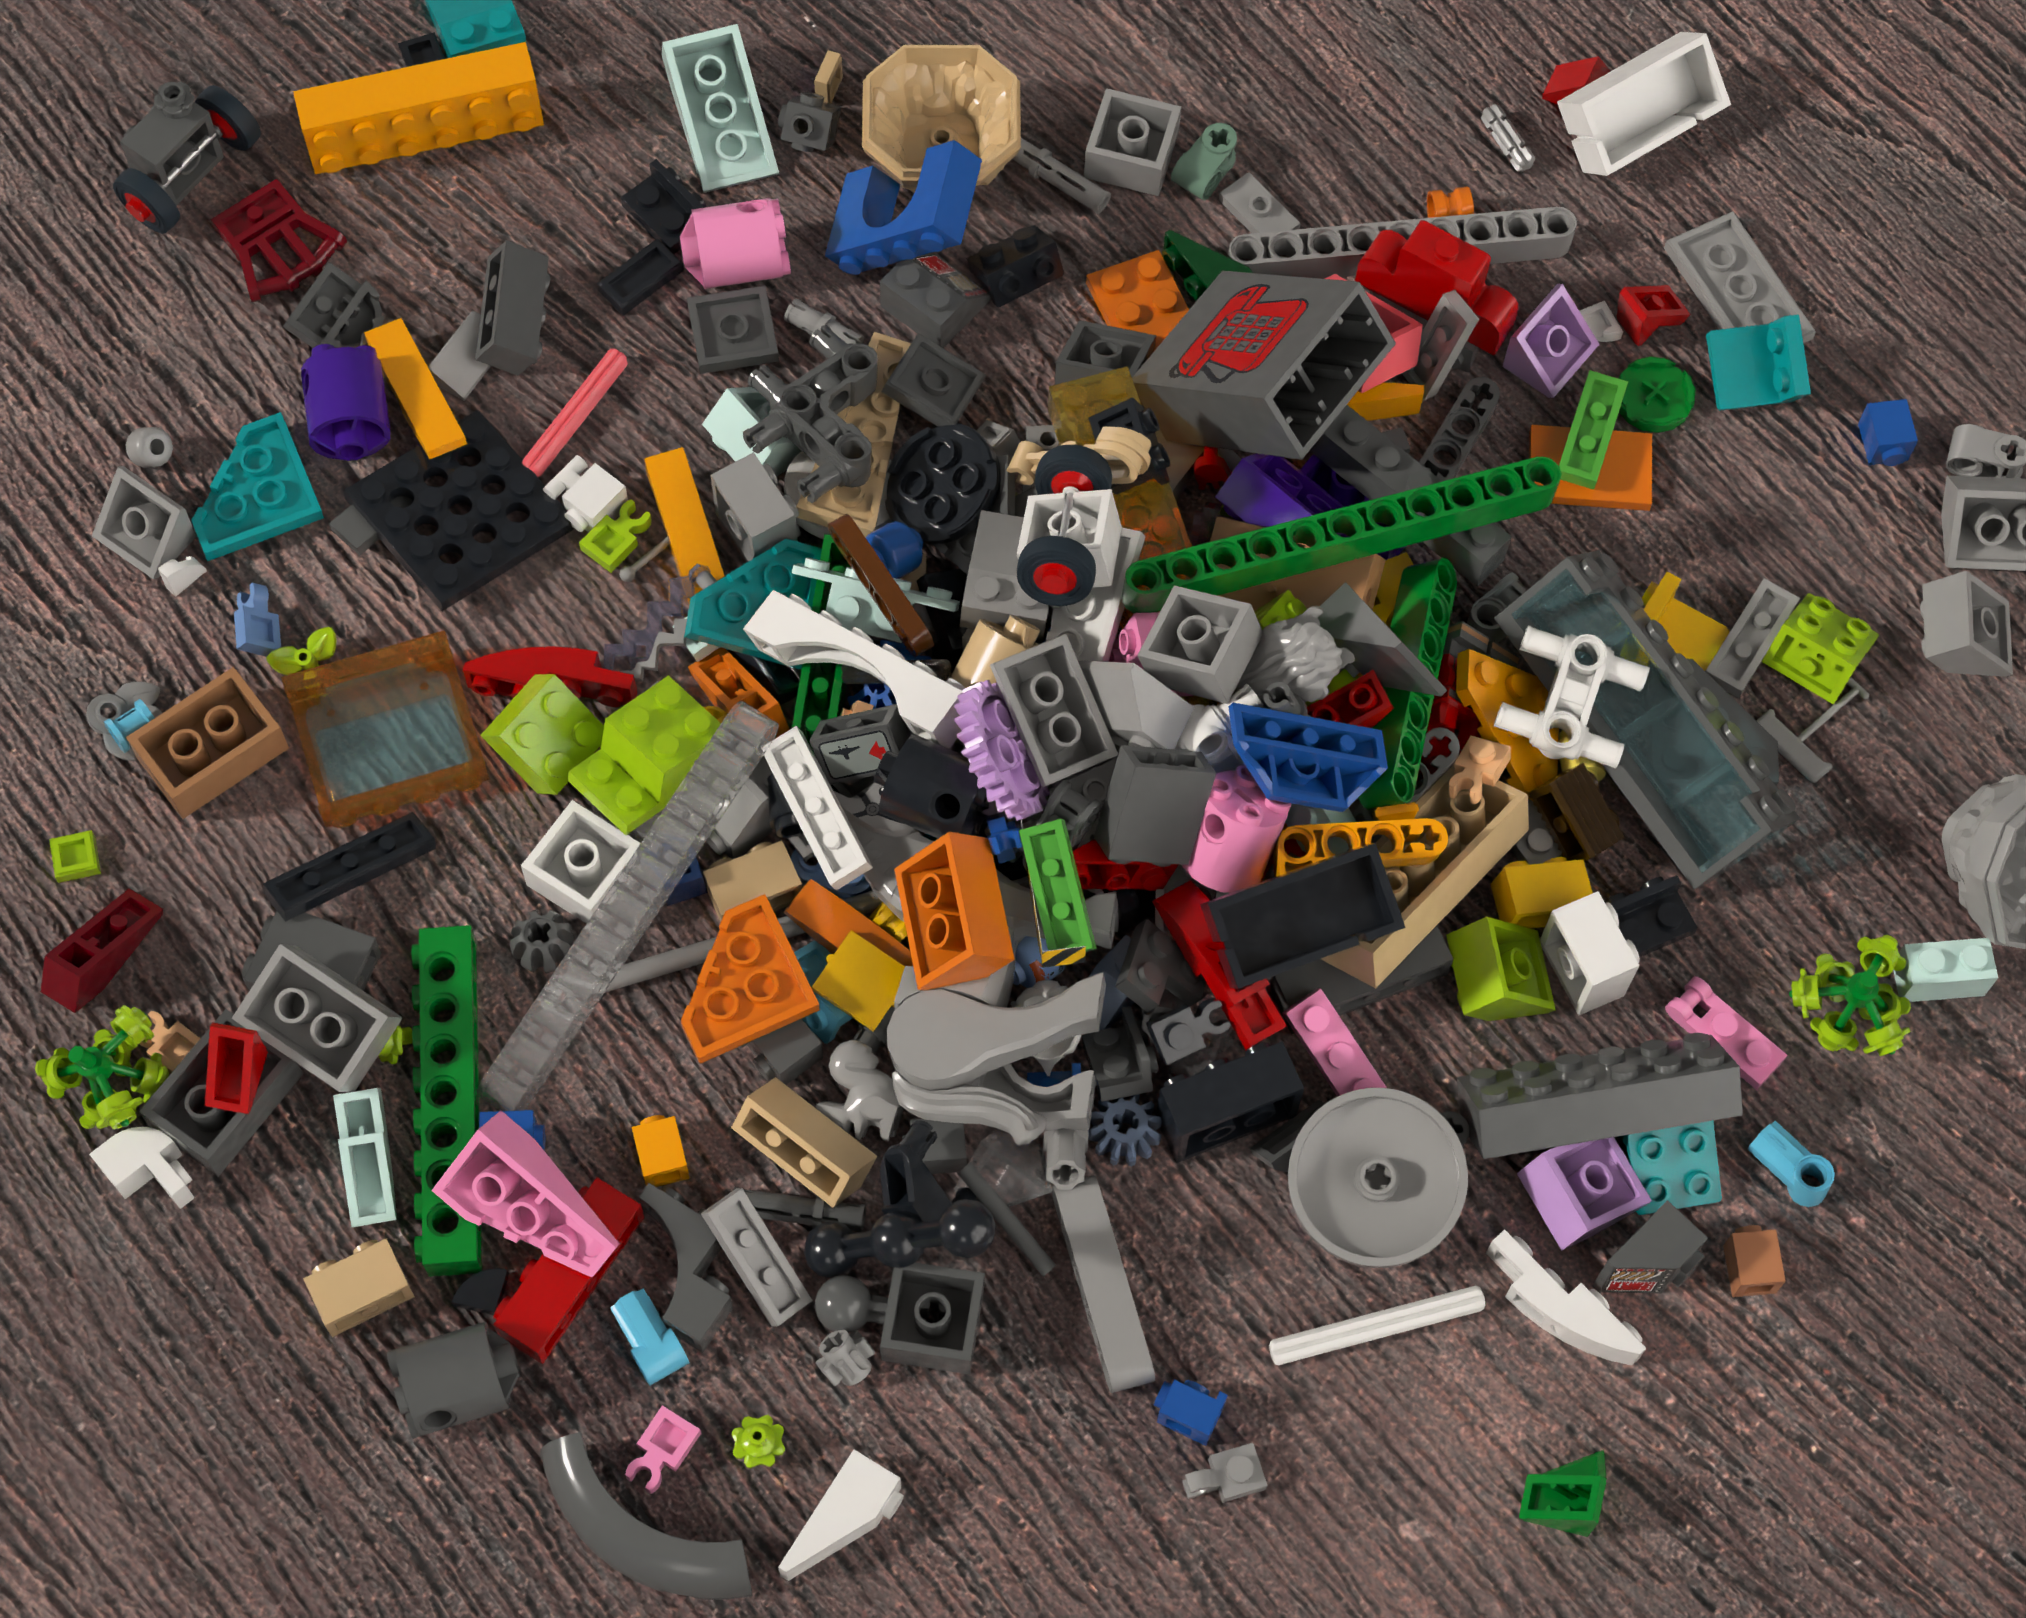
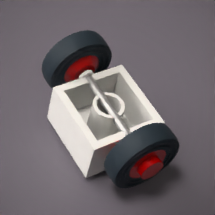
M1061 445L1046 452L1039 461L1035 474V487L1038 495H1030L1027 499L1017 550V579L1020 587L1029 597L1046 605H1073L1085 599L1092 588L1112 586L1122 526L1111 490V468L1102 455L1088 447Z

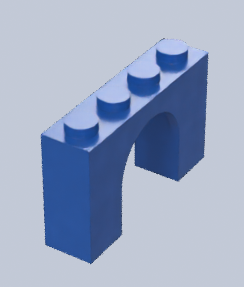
M955 140L927 148L915 193L904 211L892 222L900 184L873 165L847 173L825 257L836 263L843 272L857 275L864 271L886 267L892 263L914 259L917 256L939 252L943 249L960 245L982 159Z

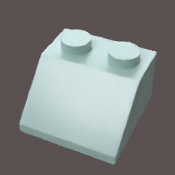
M752 387L727 388L702 425L712 435L713 442L719 448L726 451L736 462L753 453V447L749 448L743 439V431L748 428L750 429L769 415L771 410L770 403ZM782 437L764 448L760 453L754 452L762 465L768 463L776 477H778L788 469L792 460L801 450L788 438Z

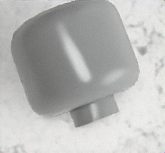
M157 427L138 428L131 432L126 442V453L129 459L135 465L143 468L162 466L168 462L173 451L172 440L169 434Z

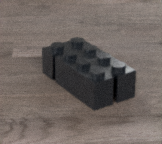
M1376 843L1359 846L1200 904L1213 942H1223L1224 948L1216 951L1229 987L1236 989L1360 945L1359 941H1371L1406 928Z

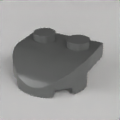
M328 262L283 327L312 348L321 344H330L335 348H356L368 345L364 332L382 326L384 315L382 316L379 294L368 281L365 280L362 285Z

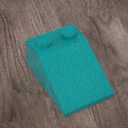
M424 0L447 58L526 42L525 32L512 0Z

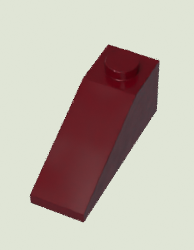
M128 888L45 955L40 992L70 1011L78 1012L105 989L161 918L163 908Z

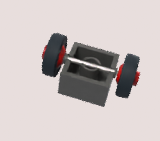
M214 85L204 89L193 103L191 112L180 119L166 117L162 110L157 109L154 103L150 112L137 125L130 127L125 133L124 138L120 141L130 168L123 171L113 183L114 192L134 218L153 231L164 234L171 230L180 219L177 205L224 158L218 139L220 138L237 150L246 151L261 136L260 126L251 112L236 97Z

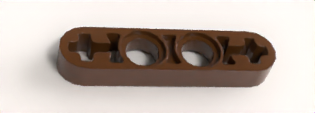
M845 514L829 523L828 530L836 546L913 657H917L934 647V641L924 622L854 520L848 514Z

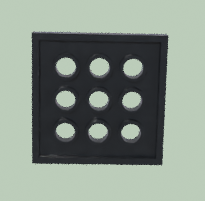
M479 410L458 421L465 435L467 445L429 459L420 444L344 490L345 500L350 505L353 504L377 532V537L441 611L454 605L575 529L564 516L567 512L557 498L554 500L543 491L545 487L543 482L533 471L522 464V459ZM465 456H474L480 460L473 467L462 466L458 461ZM432 476H441L447 480L440 487L428 486L425 483ZM490 483H497L504 487V490L496 495L487 494L482 489ZM399 496H407L413 500V503L408 507L401 508L394 506L391 501ZM459 503L466 504L471 508L464 515L453 514L449 511L453 505ZM513 511H523L529 518L524 522L518 523L510 521L507 516ZM422 524H431L438 529L429 536L420 535L415 531ZM482 531L491 532L496 536L489 543L477 542L473 537ZM447 552H456L462 556V559L455 564H448L442 562L440 557Z

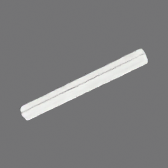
M1475 1285L1276 1338L1270 1341L1269 1351L1274 1364L1282 1365L1480 1312L1486 1306L1485 1297L1481 1288Z

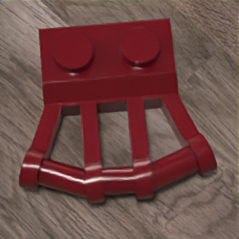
M278 179L273 180L210 219L213 228L233 251L238 261H241L251 302L262 300L261 296L289 290L293 292L300 287L299 282L311 275L314 278L320 275L323 271L322 268L335 251H341L347 244V239L341 232L306 214ZM298 227L323 240L313 254L294 232ZM281 238L286 241L302 261L291 269L271 247V244ZM260 252L278 276L257 281L251 257Z

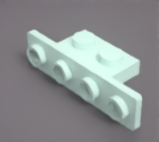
M805 558L804 564L797 563L793 565V574L832 583L826 612L837 618L842 627L848 630L856 627L867 635L902 643L852 568L846 567L845 574L829 570V562L813 558ZM893 578L913 608L915 603L952 612H956L959 609L960 601L951 599V591L928 587L927 593L910 589L912 582Z

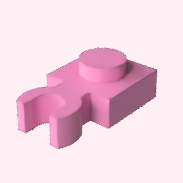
M662 1405L637 1442L638 1448L646 1452L643 1457L634 1459L628 1465L625 1473L626 1478L632 1482L639 1471H650L652 1477L647 1482L645 1489L649 1494L654 1493L661 1484V1470L664 1465L676 1472L701 1435V1430Z

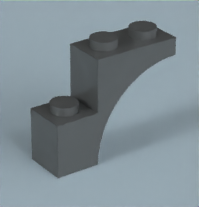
M648 1183L639 1196L642 1210L656 1220L668 1234L677 1252L678 1259L676 1288L670 1305L662 1319L667 1329L671 1328L678 1338L703 1353L733 1310L731 1297L727 1295L729 1289L711 1276H707L705 1280L701 1278L722 1247L701 1215L705 1209H700L697 1213L684 1205L685 1199L675 1190L667 1186H663L660 1190Z

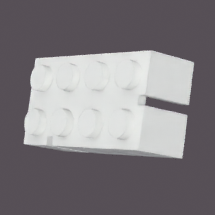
M1679 32L1557 102L1568 134L1577 135V138L1571 142L1582 172L1605 176L1610 175L1697 125L1696 120L1704 121L1731 105L1707 34Z

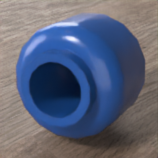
M898 521L890 522L866 536V539L893 578L900 579L915 571L922 563V538L915 529L908 527L904 523Z

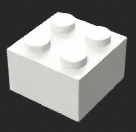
M572 800L522 863L521 868L528 887L596 930L646 865L640 842L629 835H625L610 823Z
M1599 891L1552 910L1540 938L1541 947L1578 1016L1624 997L1639 968L1640 958L1635 945L1631 940H1625L1618 927L1619 919L1614 907L1609 902H1604Z

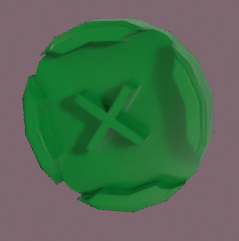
M1651 356L1635 360L1618 377V379L1628 381L1619 414L1629 424L1642 431L1660 433L1675 429L1686 421L1695 403L1696 389L1691 376L1685 370L1682 372L1679 368L1675 367L1676 363L1666 358Z

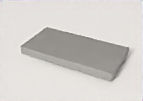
M1733 211L1666 241L1665 251L1719 330L1769 324L1783 316L1799 314L1803 343L1814 338L1815 329Z

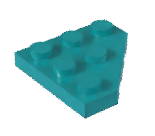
M281 412L242 426L235 439L237 443L229 459H224L210 485L211 492L202 508L198 507L191 520L207 561L324 518Z
M786 538L717 582L696 593L690 598L684 637L783 664L758 650L743 628L773 590L788 598L791 594L800 597L812 610L817 579L793 574L792 569L794 564H804L805 558L820 560L822 549ZM802 664L790 667L801 669Z

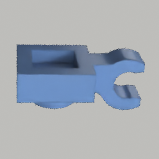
M252 582L250 584V594L239 592L237 594V606L239 609L234 612L237 650L265 657L281 647L279 615L268 612L269 593L267 586Z

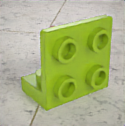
M1808 593L1784 622L1762 662L1834 705L1857 666L1878 639L1879 634L1872 630L1865 621L1859 618H1852L1836 609L1834 604L1828 599Z

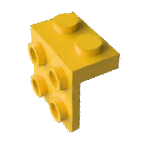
M1666 572L1659 585L1652 581L1642 597L1645 606L1644 611L1651 620H1656L1664 627L1669 637L1667 641L1676 653L1682 654L1686 659H1693L1706 671L1728 636L1729 629L1725 625L1675 599L1674 596L1681 579ZM1629 632L1628 635L1630 637L1625 640L1619 656L1648 667V661L1651 656L1637 637Z

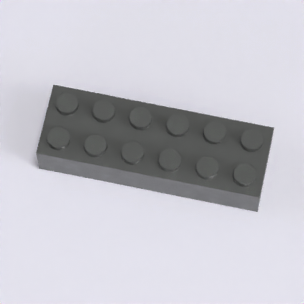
M1690 1033L1681 1040L1669 1042L1648 1040L1639 1047L1627 1049L1606 1047L1599 1050L1597 1054L1585 1056L1564 1054L1558 1056L1555 1061L1543 1063L1522 1061L1514 1064L1512 1068L1501 1070L1480 1068L1471 1071L1470 1075L1457 1077L1460 1115L1467 1120L1469 1138L1483 1159L1743 1115L1740 1066L1712 1035L1705 1033Z

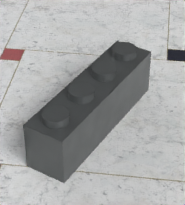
M1436 926L1377 988L1319 959L1275 975L1270 990L1282 1013L1315 989L1320 988L1338 1015L1341 1016L1448 975L1454 959L1438 926ZM1283 1016L1291 1035L1295 1032Z

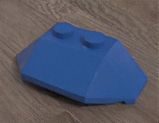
M1234 702L1228 706L1233 746L1248 772L1269 800L1344 812L1388 769L1382 730Z

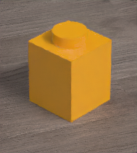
M654 1115L643 1119L640 1125L631 1127L646 1186L650 1183L655 1187L690 1179L675 1116L666 1118L664 1115Z

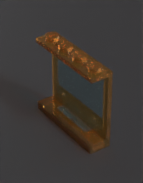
M445 630L281 677L285 693L292 708L319 806H317L319 814L326 828L330 826L336 828L353 825L358 821V818L374 813L378 816L388 815L396 812L399 806L415 801L420 804L429 803L438 799L443 793L456 789L461 792L470 791L479 787L483 781L490 780Z

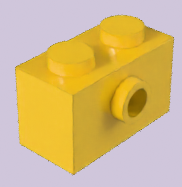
M1565 857L1551 858L1541 864L1528 865L1526 861L1511 862L1502 868V871L1490 884L1499 919L1527 928L1545 927L1552 910L1593 894L1584 860L1567 861Z

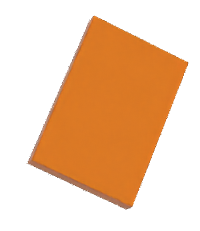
M1531 425L1529 431V459L1547 457L1555 461L1559 466L1571 427ZM1613 431L1595 489L1560 480L1551 504L1650 511L1652 505V433ZM1534 482V483H1536L1537 485L1544 486L1543 484H1541V483H1539V482Z

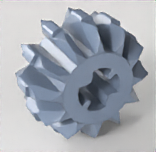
M1139 1094L1132 1095L1130 1101H1124V1097L1114 1099V1104L1109 1100L1101 1102L1100 1099L1098 1101L1100 1112H1092L1090 1123L1094 1127L1088 1130V1139L1098 1142L1095 1147V1153L1098 1156L1104 1155L1109 1151L1111 1152L1110 1163L1113 1166L1119 1162L1120 1156H1126L1127 1164L1132 1167L1136 1163V1153L1142 1158L1148 1159L1152 1155L1150 1145L1160 1144L1161 1134L1156 1130L1161 1127L1162 1119L1160 1116L1151 1115L1154 1111L1152 1101L1146 1102L1141 1106L1138 1105ZM1123 1123L1131 1125L1126 1134L1118 1132Z

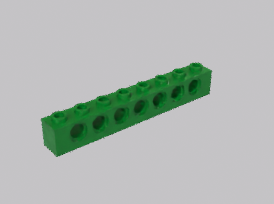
M471 925L419 929V944H412L413 969L419 970V984L412 985V1003L414 1011L420 1010V1025H415L412 1029L414 1051H420V1066L413 1067V1087L415 1093H421V1108L413 1110L415 1135H421V1150L414 1151V1172L416 1177H421L422 1193L414 1194L416 1220H422V1236H415L414 1241L416 1263H422L429 1277L474 1274L482 1271V1224L478 1226L465 1220L431 1190L479 1129L477 941ZM449 969L454 971L453 976L446 981L434 980L436 974L442 970ZM443 1010L455 1012L454 1016L447 1022L434 1021L436 1015ZM453 1051L456 1053L455 1057L448 1063L439 1064L435 1062L436 1057L441 1052ZM453 1092L456 1094L454 1101L448 1105L441 1106L435 1104L436 1099L442 1093ZM444 1134H455L457 1136L456 1141L449 1147L440 1148L436 1146L437 1140ZM454 1218L458 1220V1225L452 1232L446 1234L437 1232L439 1223L444 1219Z

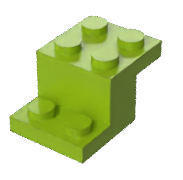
M668 675L605 718L601 749L569 770L568 781L621 832L628 835L689 791L694 761L724 741L727 728Z

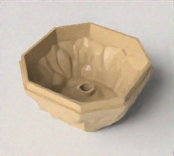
M903 45L871 71L863 80L862 148L868 156L880 164L886 173L899 181L903 188L909 189L913 193H915L927 148L955 140L981 158L982 163L976 186L988 185L1020 151V80L980 45Z

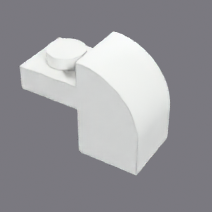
M150 1127L129 1128L115 1134L89 1154L124 1199H127L152 1178L158 1181L180 1209L194 1199V1196L186 1186L192 1181V1178L177 1161L183 1154L175 1142L162 1131Z

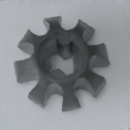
M539 909L527 912L529 919L526 921L517 920L512 928L511 934L514 938L510 940L509 944L512 955L515 959H521V966L533 973L539 967H544L545 973L556 971L557 966L555 963L559 961L567 963L573 952V948L570 946L575 938L572 927L568 923H563V916L552 910L542 916Z

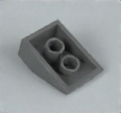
M1346 582L1319 606L1323 608V613L1318 616L1319 626L1332 635L1336 647H1346L1354 654L1355 661L1351 664L1348 663L1344 667L1353 678L1359 673L1365 675L1374 670L1383 687L1442 696L1447 691Z

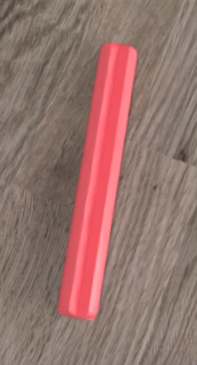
M615 348L608 350L524 457L522 464L533 471L537 477H540L626 368L628 362L624 353Z

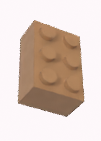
M234 667L126 737L138 761L182 819L289 749L281 727Z

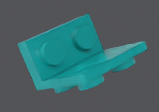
M1799 314L1783 316L1769 324L1712 330L1706 334L1716 406L1719 411L1790 403L1811 394Z
M1713 1120L1617 1136L1627 1146L1628 1161L1652 1200L1646 1206L1635 1211L1638 1215L1655 1213L1667 1200L1676 1209L1716 1203L1722 1200Z

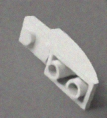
M1504 1229L1492 1240L1486 1254L1514 1282L1510 1286L1505 1298L1526 1317L1563 1342L1603 1359L1633 1365L1641 1357L1646 1349L1641 1343L1642 1337L1631 1324L1625 1321L1621 1323L1609 1311L1610 1306L1607 1300L1595 1289L1588 1290L1580 1283L1568 1294L1564 1290L1565 1284L1562 1279L1550 1268L1544 1270L1532 1258L1533 1252L1523 1239L1518 1236L1512 1237Z

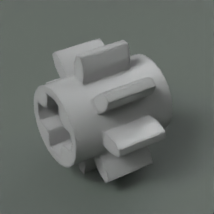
M846 1330L834 1331L821 1342L819 1352L823 1357L816 1361V1365L833 1386L839 1384L840 1381L847 1386H851L867 1377L872 1367L868 1358L874 1355L875 1351L858 1330L851 1332L850 1335Z

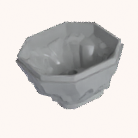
M2015 774L2004 777L1997 783L1983 785L1967 799L1945 823L1942 832V845L1948 875L1951 880L1958 882L1959 902L1967 909L1968 914L1977 923L1984 936L1996 945L2026 949V776Z

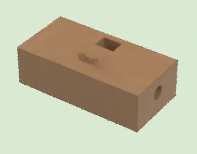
M1217 516L1210 542L1266 527ZM1296 543L1300 547L1310 548L1306 544ZM1256 554L1261 558H1271L1266 554ZM1378 554L1218 596L1250 603L1253 610L1256 611L1289 589L1295 599L1300 600L1308 609L1311 606L1323 604L1346 582L1373 610L1386 560ZM1224 564L1216 565L1222 569H1230L1229 566Z

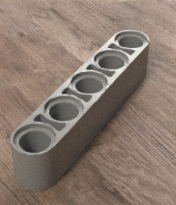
M1096 1176L1084 1177V1182L1075 1185L1073 1190H1059L1055 1185L1052 1186L1051 1191L1055 1209L1110 1393L1155 1382V1373Z

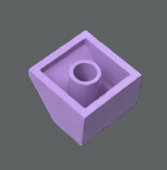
M1614 1137L1554 1147L1540 1154L1517 1173L1561 1251L1596 1235L1652 1201Z

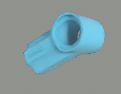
M1774 1121L1766 1126L1748 1147V1151L1787 1186L1789 1196L1794 1202L1801 1206L1812 1207L1824 1200L1834 1181L1835 1172L1833 1166L1826 1158L1811 1154L1779 1123ZM1812 1175L1818 1179L1821 1186H1809L1804 1183L1801 1176Z
M644 1289L632 1291L624 1295L610 1307L612 1314L632 1347L630 1352L649 1386L690 1363L671 1328H666L659 1316L660 1314Z

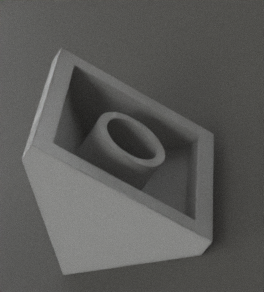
M119 466L117 467L92 537L152 579H156L161 576L158 567L171 559H176L197 535L185 508L126 467Z

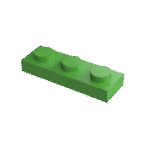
M1589 370L1560 460L1559 467L1562 474L1560 480L1595 489L1628 381Z
M1057 819L1019 830L1048 951L1086 946V952L1097 949L1065 820Z

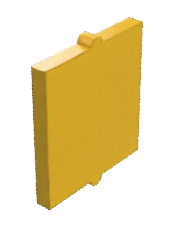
M850 930L834 955L829 954L827 956V965L811 988L821 997L874 1032L889 1008L894 1007L895 997L905 966Z

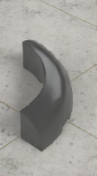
M581 1432L560 1437L542 1446L540 1453L545 1475L563 1515L579 1538L613 1569L635 1582L657 1591L692 1596L695 1599L730 1600L753 1596L742 1540L727 1542L685 1540L667 1535L637 1520L610 1496L599 1481L591 1465L587 1445Z

